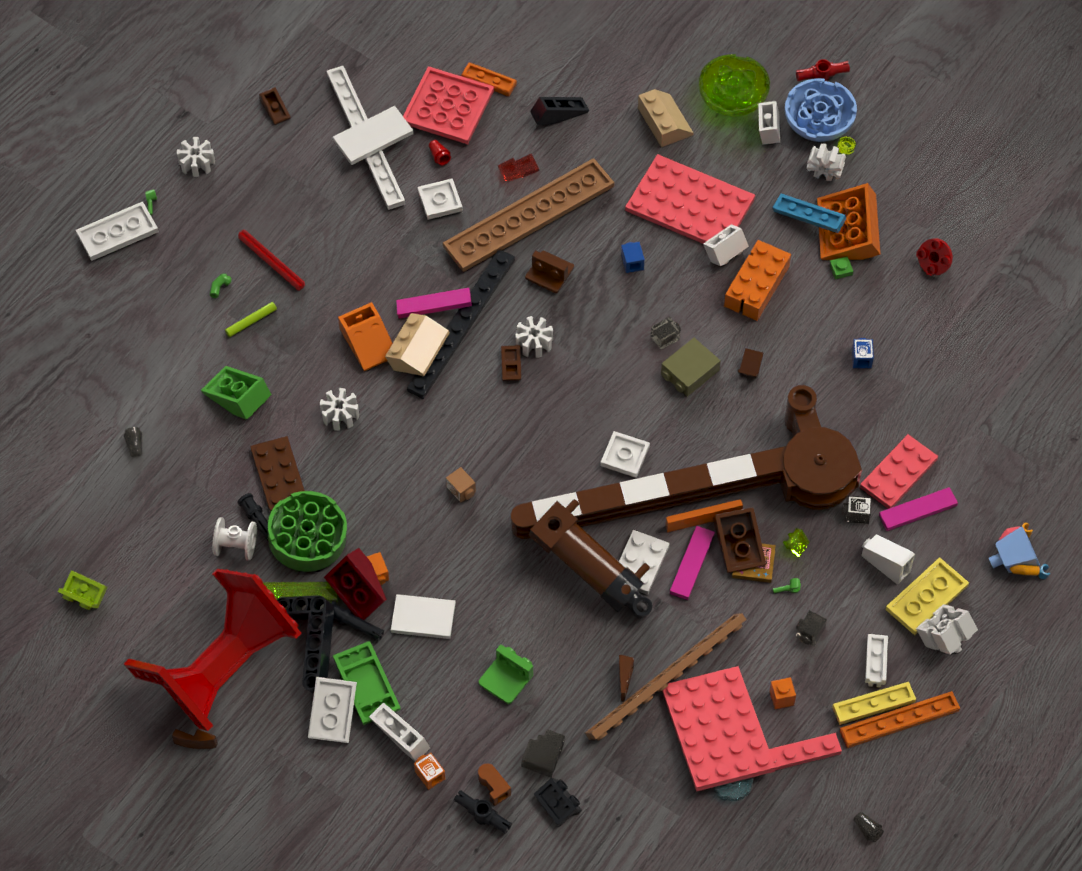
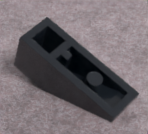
M539 97L530 112L537 125H552L589 112V109L582 97Z

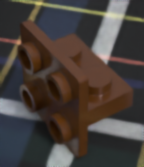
M535 250L532 255V267L526 274L525 279L554 293H558L573 271L574 264L544 250L541 253Z

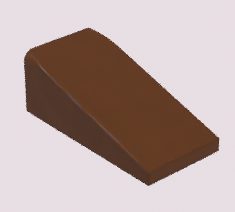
M276 87L259 94V99L274 125L291 118Z
M619 655L621 701L624 702L634 669V658Z

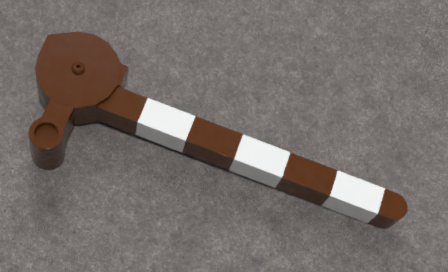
M798 385L790 390L787 399L785 426L794 435L787 446L523 503L512 509L511 527L513 534L517 538H531L529 536L530 529L556 501L566 508L573 499L577 500L579 505L572 514L578 519L576 523L583 527L779 483L786 502L795 501L798 505L812 510L829 509L841 504L859 487L862 469L850 440L838 431L821 427L815 409L817 402L815 391L808 386ZM554 524L548 525L551 530L555 531L558 529Z

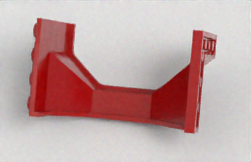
M217 569L212 574L227 592L224 630L190 666L165 669L162 666L128 659L124 663V666L136 679L162 685L201 730L209 731L214 726L207 717L217 691L252 654L282 637L297 639L302 634L297 628V622L289 616L286 609L276 600L274 594L267 589L261 578L256 574L229 571L227 569Z

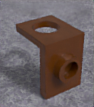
M745 348L738 372L758 378L764 353Z

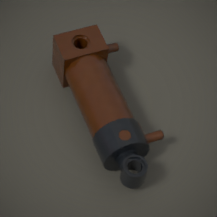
M573 499L566 508L556 501L530 529L529 536L547 553L552 551L617 612L624 606H628L637 618L648 616L652 610V602L649 598L642 596L638 590L644 585L641 578L650 569V566L644 563L635 573L628 567H624L576 523L578 519L572 512L579 505L577 500ZM554 524L558 529L555 531L551 530L548 525ZM637 603H644L647 606V610L645 612L638 611Z

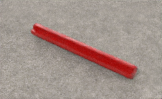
M246 230L238 233V238L293 287L299 291L305 287V282L250 233Z

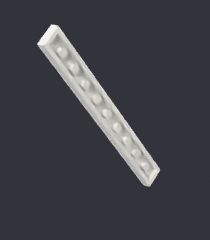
M344 66L327 70L329 81L350 127L367 120L368 118ZM381 150L365 158L387 209L390 210L405 205V199L383 151Z

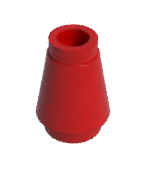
M437 140L429 143L435 163L439 165L447 164L451 159L450 151Z

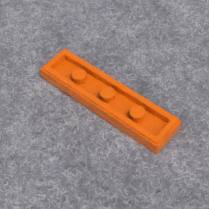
M739 499L666 517L665 525L667 533L714 522L713 517L715 515L742 510L743 504Z

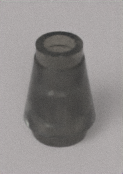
M138 427L127 428L123 437L131 457L141 456L142 432Z
M863 812L858 813L854 817L853 821L866 840L876 842L883 835L882 825Z

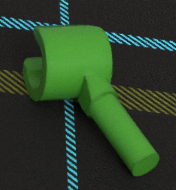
M154 189L145 193L150 215H153L152 201L157 200Z
M790 579V585L773 588V592L790 591L798 593L801 587L800 579Z

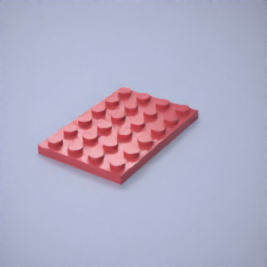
M657 154L625 206V211L704 244L731 224L739 227L755 200V194Z
M738 666L668 683V686L662 690L696 792L775 772V764Z

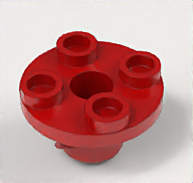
M932 238L926 240L916 252L919 264L927 275H941L951 267L953 260L952 251L949 245L941 239Z

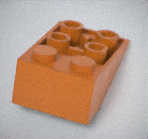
M372 302L338 317L339 329L364 371L388 361L385 356L393 343Z

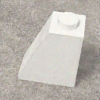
M877 534L872 539L868 538L862 545V557L897 585L911 572L915 556L912 551Z

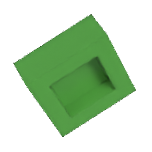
M848 256L830 260L829 265L835 279L853 275V269Z

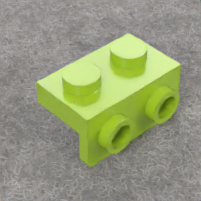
M71 570L64 587L59 588L58 592L63 594L62 598L71 602L76 600L80 602L79 606L90 610L91 608H99L107 586Z

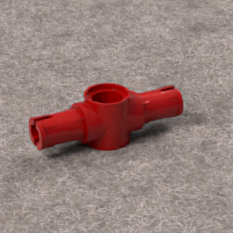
M822 59L817 61L816 65L811 66V68L796 70L797 81L807 79H825V81H828L835 74L850 72V66L848 61L833 64L828 60Z

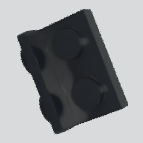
M550 778L534 795L555 823L561 826L574 813H580L582 809L579 806L580 801L574 795L569 794L567 791L568 786L563 780Z

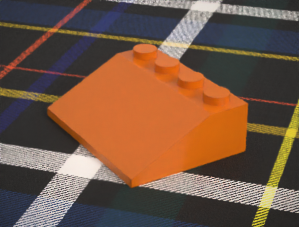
M868 183L817 198L818 206L846 216V220L839 233L819 227L820 255L822 260H834L847 256L849 260H864L881 255L876 194Z

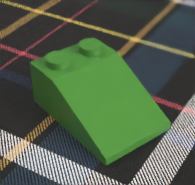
M225 366L201 389L204 395L233 415L244 419L252 416L272 395L263 378Z

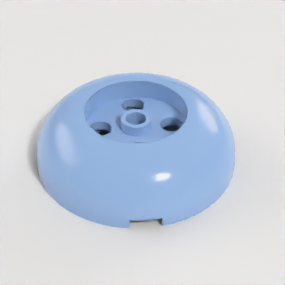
M810 79L799 83L789 92L785 102V115L790 127L801 137L816 142L831 141L844 135L853 125L857 113L856 101L851 92L840 83L835 82L834 84L825 81V79Z

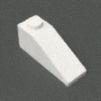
M382 703L369 716L415 762L430 749L425 738L385 703Z

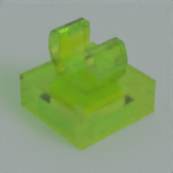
M796 528L793 533L788 534L789 540L783 541V544L787 549L791 550L794 556L800 557L809 544V540L802 529Z

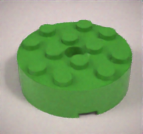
M314 491L296 492L284 500H280L272 509L268 520V544L273 555L283 565L297 571H317L334 563L344 550L347 534L346 517L336 502L327 495Z

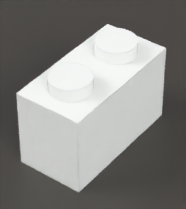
M777 102L758 103L759 133L762 145L780 143V116Z
M732 224L703 244L710 262L719 266L727 264L730 259L741 254L743 250L749 247L742 229Z

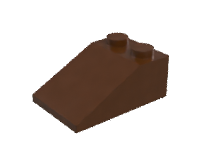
M754 507L717 514L713 517L727 573L766 565Z

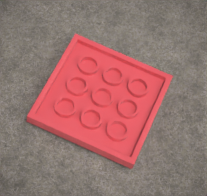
M428 66L403 117L410 127L468 144L494 92V86Z

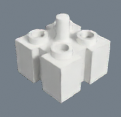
M945 604L933 613L931 619H926L916 628L926 647L934 650L940 649L941 652L950 655L954 652L959 653L962 650L960 642L969 640L978 630L969 611L959 608L955 611L954 607Z

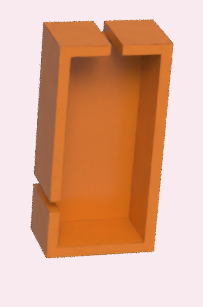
M757 240L750 255H748L725 294L724 307L739 313L741 311V303L744 301L742 315L758 321L790 267L791 254Z

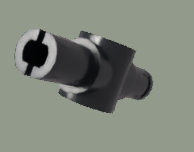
M462 790L458 792L459 795L455 796L454 802L466 808L468 813L474 816L477 823L481 825L487 824L488 826L492 825L504 834L511 828L512 822L498 815V812L492 808L489 801L473 799ZM480 810H487V811H488V812H487L486 814H484V815H481V814L478 813V811H480Z

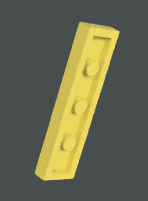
M906 682L835 703L832 708L839 725L915 703L916 697L910 683Z

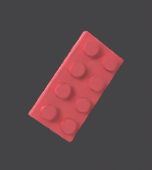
M907 434L860 484V489L890 509L897 504L938 460V455Z

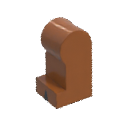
M487 763L479 767L478 780L480 784L486 786L491 792L489 793L490 801L494 806L511 796V787L492 764Z

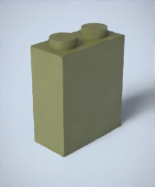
M694 337L662 363L661 374L666 381H670L675 385L678 392L684 393L688 397L720 371L721 360Z

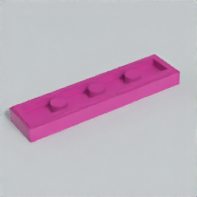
M470 288L396 300L398 318L409 317L411 313L423 315L472 306Z
M950 487L881 511L879 512V517L886 531L956 507L958 502Z
M696 526L670 589L671 595L686 600L689 599L714 538V531Z

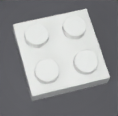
M453 178L418 187V193L427 220L463 211Z
M614 431L600 466L637 478L650 443Z

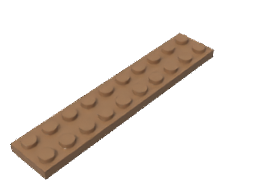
M593 158L443 242V247L464 272L493 256L498 250L509 247L613 188L614 181Z

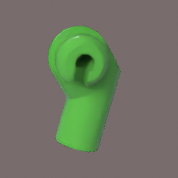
M224 273L220 274L212 282L210 297L218 298L221 286L223 284L228 286L231 283V277Z

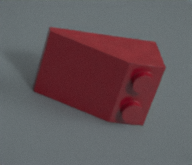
M360 548L347 554L324 576V579L353 614L363 620H366L387 600L372 563Z

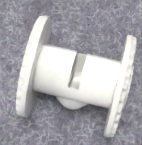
M218 518L213 534V555L219 556L222 546L245 549V559L251 560L256 545V522L250 523L248 531H242L236 525L230 526L229 529L225 528L224 518Z

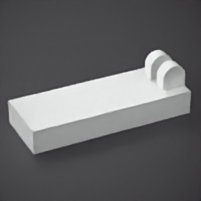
M868 634L865 683H868V686L873 687V684H876V687H881V685L886 684L888 636Z

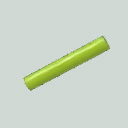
M273 302L267 304L225 329L228 337L237 334L276 311V305Z

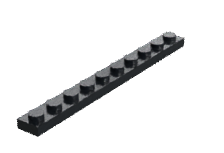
M502 250L496 252L471 290L472 306L459 308L446 328L450 333L425 376L415 375L407 387V392L422 399L425 398L514 263L515 256Z

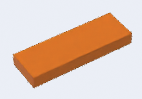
M470 62L461 74L462 77L494 86L495 92L508 97L517 84L515 79Z

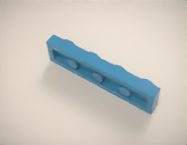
M784 194L779 195L773 206V211L835 233H839L846 220L844 214Z

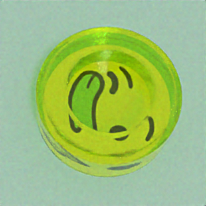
M842 137L838 141L837 148H839L840 153L849 155L855 151L856 142L851 137Z

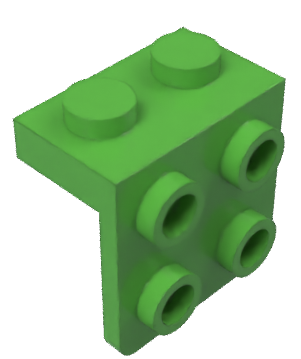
M500 644L496 649V660L479 679V685L506 704H511L533 677L532 662L525 657L521 658L512 648L504 647Z

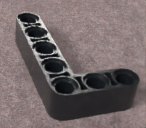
M320 595L278 598L277 601L284 608L287 607L286 611L293 620L308 619L302 685L306 690L314 694L315 686L313 688L312 686L316 682V677L328 678L334 605Z

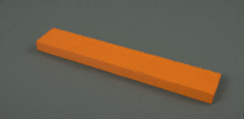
M953 691L842 727L840 728V733L846 747L850 748L959 712L960 706Z

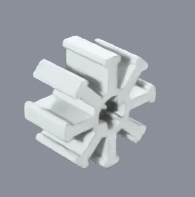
M193 137L194 146H190L184 140L181 142L182 150H177V157L184 174H187L192 169L193 177H199L198 168L201 167L208 174L211 171L210 164H215V157L208 140H205L200 145L199 137Z
M821 144L819 149L814 146L807 162V170L815 171L813 176L819 179L821 174L825 175L826 181H832L833 176L839 179L845 164V154H838L839 148L833 146L831 151H828L826 144Z
M530 316L526 318L527 327L522 325L521 322L517 325V333L515 334L516 345L523 346V355L526 357L529 356L531 349H535L536 358L542 357V348L546 349L547 352L552 348L553 328L552 326L546 328V319L542 317L537 326L534 325L533 317Z
M339 388V398H336L332 394V390L326 392L327 401H323V399L320 401L323 423L327 426L328 423L333 421V429L339 431L340 421H344L347 428H351L353 426L352 418H359V408L355 394L351 393L349 397H346V389Z

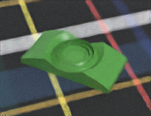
M370 641L333 655L341 679L357 682L354 708L363 725L372 722L369 716L382 703H385L394 712L401 710Z

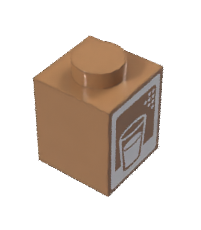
M462 467L446 477V487L460 503L474 496L476 483Z

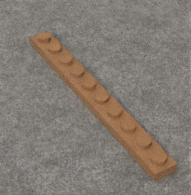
M739 613L731 616L585 732L588 739L600 740L608 734L606 732L608 729L619 726L623 722L622 718L626 715L634 714L638 710L637 706L641 703L649 702L653 698L652 694L656 691L660 692L668 686L667 682L671 679L679 678L686 667L694 666L701 655L706 656L709 654L716 643L721 644L728 638L727 635L730 632L738 631L742 627V623L747 620L744 615Z

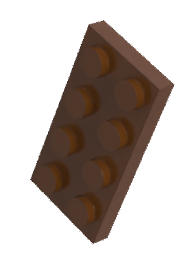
M288 436L250 446L270 513L280 500H284L293 493L305 491Z

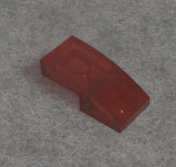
M532 153L515 161L512 158L497 165L505 181L522 178L540 171Z

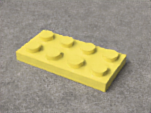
M939 557L886 606L885 610L912 634L916 635L918 633L916 628L926 619H931L933 613L943 604L948 605L968 587L969 582Z

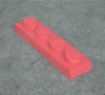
M836 733L769 749L776 767L775 770L840 755L842 752Z

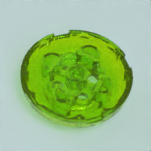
M727 54L716 57L704 66L699 77V92L703 101L710 109L724 116L740 117L751 114L759 109L758 103H764L769 94L770 79L767 71L759 62L747 56L743 58L737 57L736 54Z

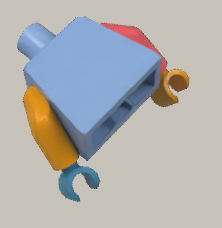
M1024 523L1021 527L1007 528L999 538V541L996 542L999 553L989 557L992 567L996 568L1004 564L1009 573L1038 575L1041 579L1048 578L1050 573H1045L1044 571L1049 566L1047 564H1043L1040 568L1038 566L1040 563L1029 540L1033 532L1032 529L1027 530L1029 524Z

